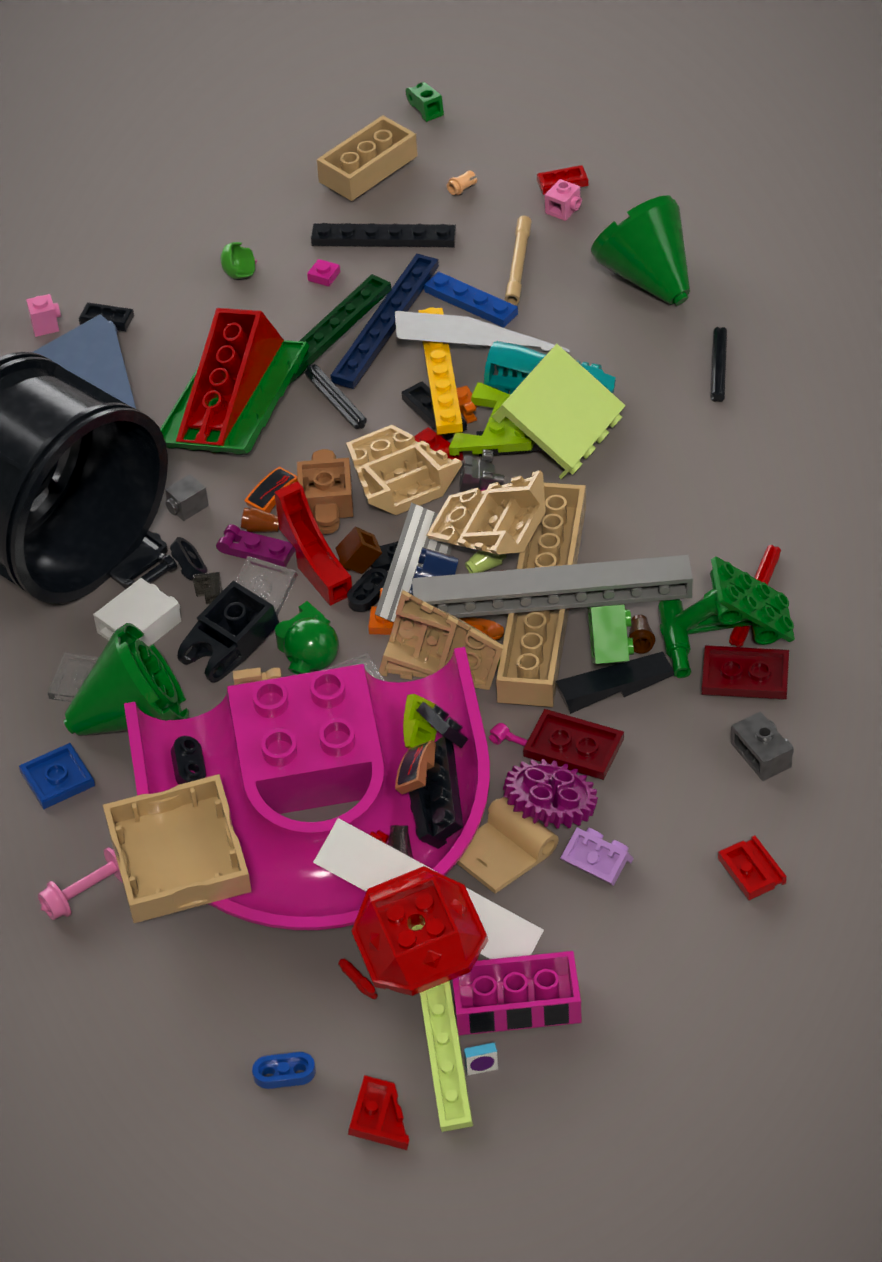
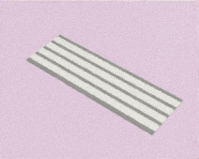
M411 502L375 615L392 622L395 621V613L402 590L409 593L416 566L422 567V564L418 563L422 547L448 555L451 554L453 544L432 540L426 536L438 513Z

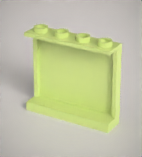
M556 344L491 417L498 423L505 416L565 469L559 476L562 479L568 472L573 475L583 463L579 460L582 457L587 459L596 449L593 443L595 441L600 443L608 435L609 431L606 428L608 426L613 428L620 421L622 416L619 413L626 405Z

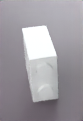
M142 578L138 579L93 614L97 633L108 641L116 629L126 623H131L144 633V636L139 639L148 647L181 622L178 601L172 596H167L156 585L149 584Z

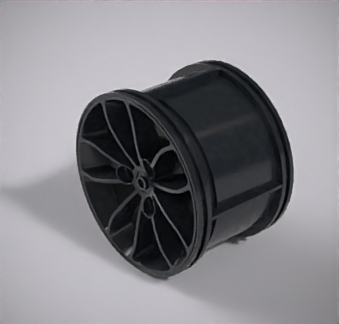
M33 352L7 354L0 357V575L40 601L54 604L74 601L92 593L110 578L109 573L132 554L145 538L158 512L165 490L168 471L166 442L159 426L149 416L78 377L47 357Z

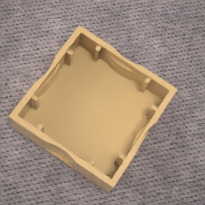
M219 774L180 784L163 792L142 794L103 805L133 923L252 892L249 873L239 839L234 833L230 809Z

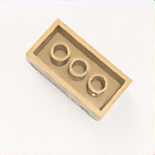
M382 115L316 159L319 182L353 201L418 156L416 133Z

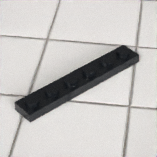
M313 223L311 245L455 248L456 225Z

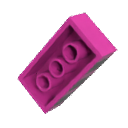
M574 951L476 961L470 973L452 980L459 1036L582 1023L581 998Z

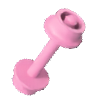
M107 847L104 849L106 865L61 891L53 881L48 882L47 888L38 893L41 910L45 911L52 920L63 915L69 917L71 909L67 902L68 900L112 874L123 883L114 848Z

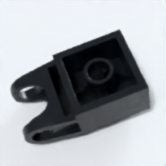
M233 580L197 617L198 622L179 646L177 658L181 663L188 665L202 657L210 656L211 658L208 661L204 674L210 682L220 681L244 662L275 630L279 620L274 606ZM192 646V649L186 655V652Z

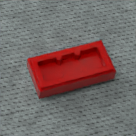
M582 165L537 174V182L542 194H546L559 179L580 187L589 186V179Z

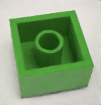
M624 604L587 607L592 663L629 661V655H634L633 639L627 637V627H631L630 610H625Z

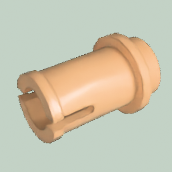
M469 170L457 178H450L447 183L449 193L460 195L464 189L475 185L477 178L470 180V178L476 176L475 173Z

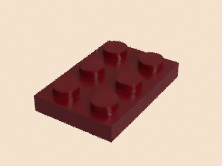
M705 645L702 695L787 699L789 650Z
M544 709L523 748V757L540 762L542 759H545L547 764H552L553 761H556L560 767L568 764V770L578 769V773L604 780L624 740V731Z

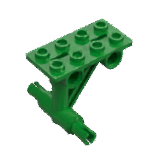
M717 556L711 559L712 570L710 572L713 589L705 593L704 598L685 610L680 599L661 600L658 605L661 621L660 631L664 638L666 654L672 659L674 676L686 678L691 674L688 654L691 650L688 634L752 625L754 638L758 644H771L780 638L788 642L795 640L794 624L790 618L787 597L782 592H778L766 583L750 576L747 572L734 567L731 563Z

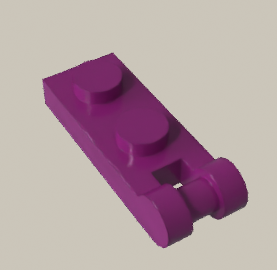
M229 524L226 527L224 537H221L216 544V548L221 553L283 569L286 568L295 552V548L288 541L243 531L233 524Z

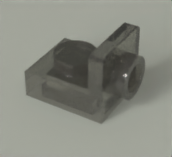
M220 572L193 575L196 596H205L206 605L210 604L223 591Z

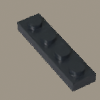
M444 736L435 742L434 767L426 772L433 836L441 842L463 827L453 742Z

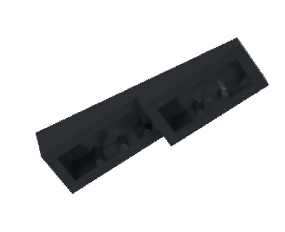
M662 651L557 680L556 684L571 714L618 692H621L623 697L629 696L675 675Z

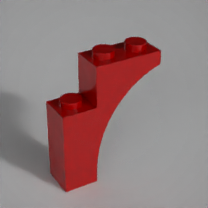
M296 481L275 491L279 530L295 548L297 567L329 606L346 599L347 593L352 587L351 575L341 565L324 539L309 507L303 486Z

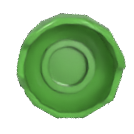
M241 242L227 244L223 248L220 257L223 271L233 279L250 277L255 271V258L252 250L241 247Z

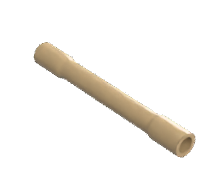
M520 216L517 220L511 271L505 294V301L513 305H517L520 300L523 266L532 223L528 216Z

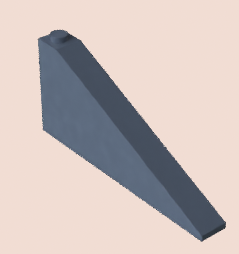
M101 314L33 351V353L47 357L66 370L136 409L117 338V328L112 321H108Z

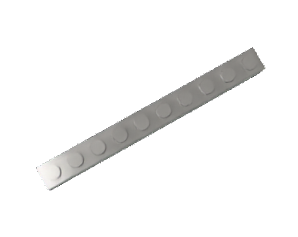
M689 555L412 578L413 596L457 618L692 598L693 577Z

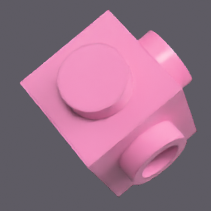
M559 179L545 194V214L566 221L581 206L580 186Z
M47 294L26 299L35 337L59 332L57 318L61 317L58 303H53L51 295Z

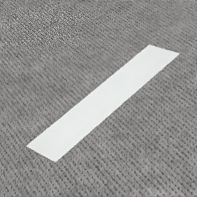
M339 818L313 862L364 891L420 867H427ZM466 888L488 937V942L480 954L489 959L531 955L544 930Z

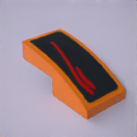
M279 466L262 479L244 501L250 507L252 506L270 513L276 505L274 492L296 482L297 476Z

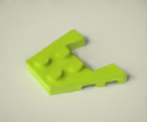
M477 382L471 396V402L477 406L494 408L492 416L510 394ZM490 416L482 436L455 433L449 446V454L456 456L459 455V451H472V454H482L483 450L498 449V453L530 451L535 442L506 416L500 423Z

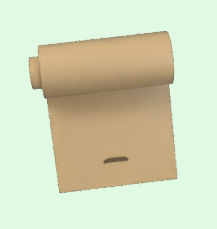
M505 797L496 799L490 804L488 808V822L477 829L472 842L457 862L460 867L495 894L549 857L556 849L559 841L558 836L540 822L534 824L532 817L522 818V811L514 812V805H508V798Z

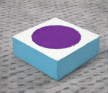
M495 1043L464 1049L467 1075L498 1070Z

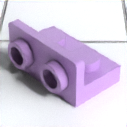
M577 827L560 859L614 886L626 862L631 864L634 859L627 852L629 848L616 840H613L612 843L603 840V835L594 829L588 828L584 831Z

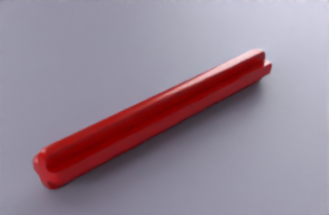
M767 546L754 577L767 585L780 557L781 549L778 546ZM751 625L734 627L729 643L737 647L743 646Z

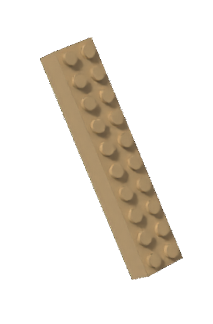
M544 483L546 512L524 552H520L517 569L577 564L586 512V485ZM570 608L508 614L503 640L504 647L496 679L497 703L554 706L556 681L559 675Z

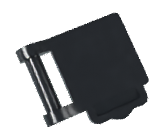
M148 531L140 546L109 573V576L127 589L136 582L133 579L157 562L160 564L140 577L149 584L167 571L173 572L177 569V564L170 555L165 554L168 552L167 544L161 540L160 535Z

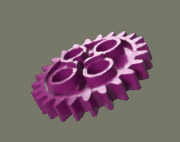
M531 759L529 765L523 761L520 763V767L514 765L512 771H508L503 790H505L503 796L508 798V805H514V812L522 811V818L532 817L534 824L539 820L543 821L545 827H548L549 823H553L557 829H559L560 824L571 828L572 822L578 826L581 825L582 820L588 822L589 816L594 814L598 797L596 796L597 790L592 789L594 783L586 782V775L578 776V769L570 771L567 769L568 764L560 767L556 761H553L552 764H547L545 759H542L541 764Z

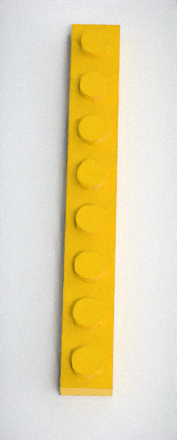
M443 308L418 310V313L444 315ZM422 341L437 435L463 432L449 343Z

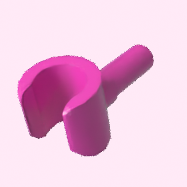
M498 723L490 730L492 734L489 736V739L496 745L501 744L505 739L525 746L528 741L510 733L509 728L504 723Z

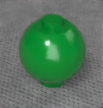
M315 615V618H302L289 627L283 644L285 655L291 662L288 668L289 671L297 675L310 673L312 670H324L333 663L339 650V640L336 631L330 626L331 621L322 616Z

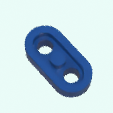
M305 1052L263 1056L253 1064L252 1073L254 1081L259 1087L273 1089L307 1084L314 1078L316 1069L311 1055ZM273 1074V1076L266 1077L265 1075Z

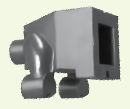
M483 450L481 460L472 459V456L465 455L460 471L459 492L475 488L487 490L489 484L496 482L503 485L504 475L495 474V465L490 463L493 459L492 450Z

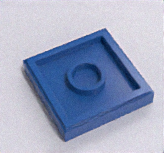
M71 743L19 765L20 773L43 810L95 786L93 777Z

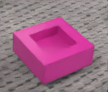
M318 259L307 273L308 281L329 287L340 274V265Z

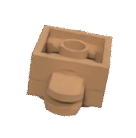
M321 449L313 453L311 461L297 462V481L304 488L309 507L321 533L330 534L337 531L340 524L339 518L354 517L349 458L336 459L333 451Z

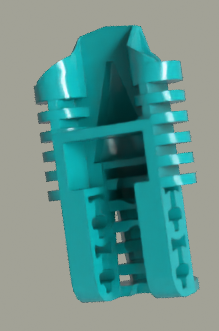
M495 341L487 356L484 384L495 389L498 388V390L511 395L546 354L522 345ZM576 360L613 394L616 377L604 373L600 364L592 363L589 366V362L581 364L580 361ZM495 365L498 370V375H493L495 371Z

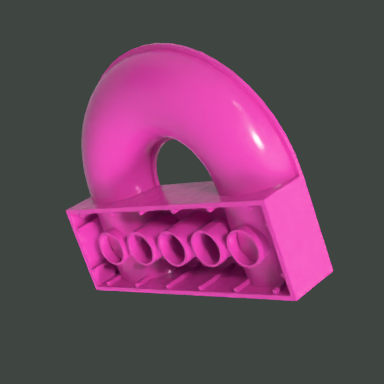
M465 647L454 648L450 661L439 671L422 679L409 682H387L376 679L365 670L364 664L227 686V693L224 699L215 708L202 715L181 720H160L143 713L137 707L136 702L124 703L137 796L163 792L179 785L174 775L171 748L175 740L180 736L193 737L200 743L206 770L205 778L220 775L230 809L234 833L239 839L249 873L252 892L208 904L226 914L247 922L289 930H325L354 925L366 891L313 863L338 818L369 835L371 832L377 833L378 830L388 834L387 845L445 876L460 860L472 842L486 808L490 786V759ZM416 694L443 708L450 714L451 718L463 726L460 731L468 738L462 748L453 743L463 827L446 839L447 843L439 849L419 840L416 834L414 814L410 807L409 792L401 794L395 789L400 762L409 749L405 747L403 721L407 695ZM438 731L436 732L434 742L443 737ZM359 801L348 812L326 821L302 822L280 815Z

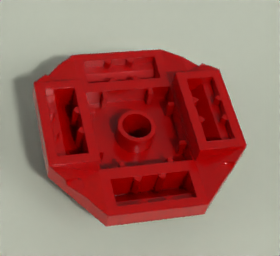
M425 866L368 888L351 930L374 987L387 988L411 996L470 973L481 950L484 949L488 942L486 931L465 885ZM416 925H424L420 930H411Z

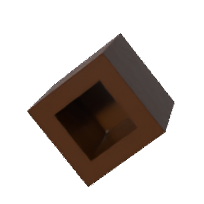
M354 527L335 548L341 565L348 571L353 570L360 574H363L382 554L375 535L358 527Z

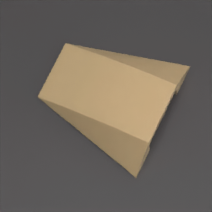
M389 425L346 443L368 503L394 515L408 511L411 502L420 506L442 497L462 466V461L459 459H449L447 453L441 450L434 451L430 449L428 443L415 441L413 435L394 425Z
M542 471L532 472V477L526 479L522 476L514 477L511 479V483L500 485L499 482L489 484L487 490L480 491L479 488L448 496L426 536L432 540L494 554L524 552L546 512Z
M402 590L395 613L396 618L378 675L387 676L388 673L399 674L402 679L412 680L413 676L424 678L442 669L450 661L454 648L465 647L474 688L490 690L504 645L459 618Z

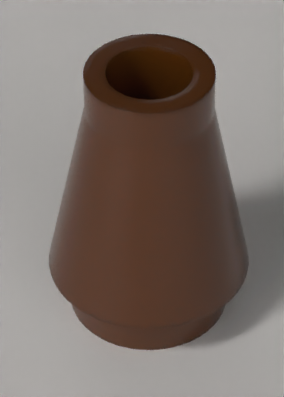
M644 615L632 617L629 637L633 639L634 652L640 654L647 653L655 644V636Z

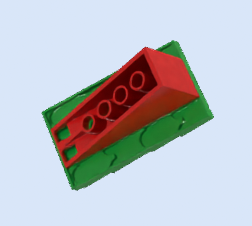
M216 308L199 366L160 428L166 442V447H179L188 450L201 449L211 452L223 451L232 452L233 454H247L250 452L262 428H265L279 398L284 395L293 374L297 373L309 349V344L303 341L284 340L262 311Z

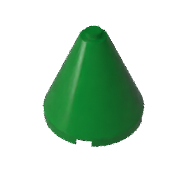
M669 195L655 197L627 211L629 217L619 225L615 221L612 222L596 238L591 247V253L599 264L668 304L680 305L689 298L688 294L690 293L680 207L675 199H672Z
M126 623L115 630L65 712L66 719L63 721L71 734L76 733L79 736L128 731L124 703L136 702L137 707L143 713L160 720L169 721L188 718L189 710L187 708L183 711L181 710L180 703L184 702L186 698L173 671L154 644L148 647L139 639L144 636V633L135 625Z

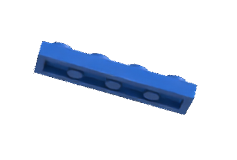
M439 271L424 284L425 293L503 328L518 315V306Z

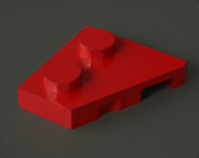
M364 1075L348 1135L404 1150L408 1149L409 1136L405 1132L402 1109L398 1105L395 1083Z

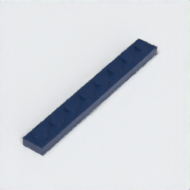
M416 253L392 287V290L387 294L330 375L331 381L334 384L352 389L356 387L396 329L395 311L408 312L424 289V284L431 279L439 267L438 259Z

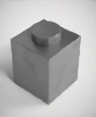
M191 474L165 489L167 509L171 514H176L183 521L209 506L206 487Z

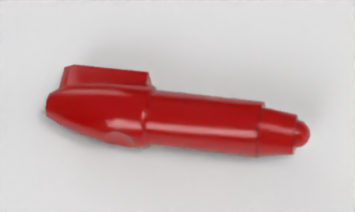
M345 958L339 960L338 965L356 985V988L364 995L375 1000L378 995L372 983L351 962Z

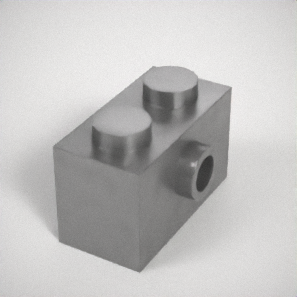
M761 711L732 725V746L762 781L792 767L794 749L791 742L781 736L774 722L768 720Z

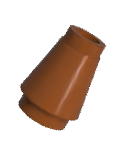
M252 506L251 509L244 508L241 529H247V532H278V516Z

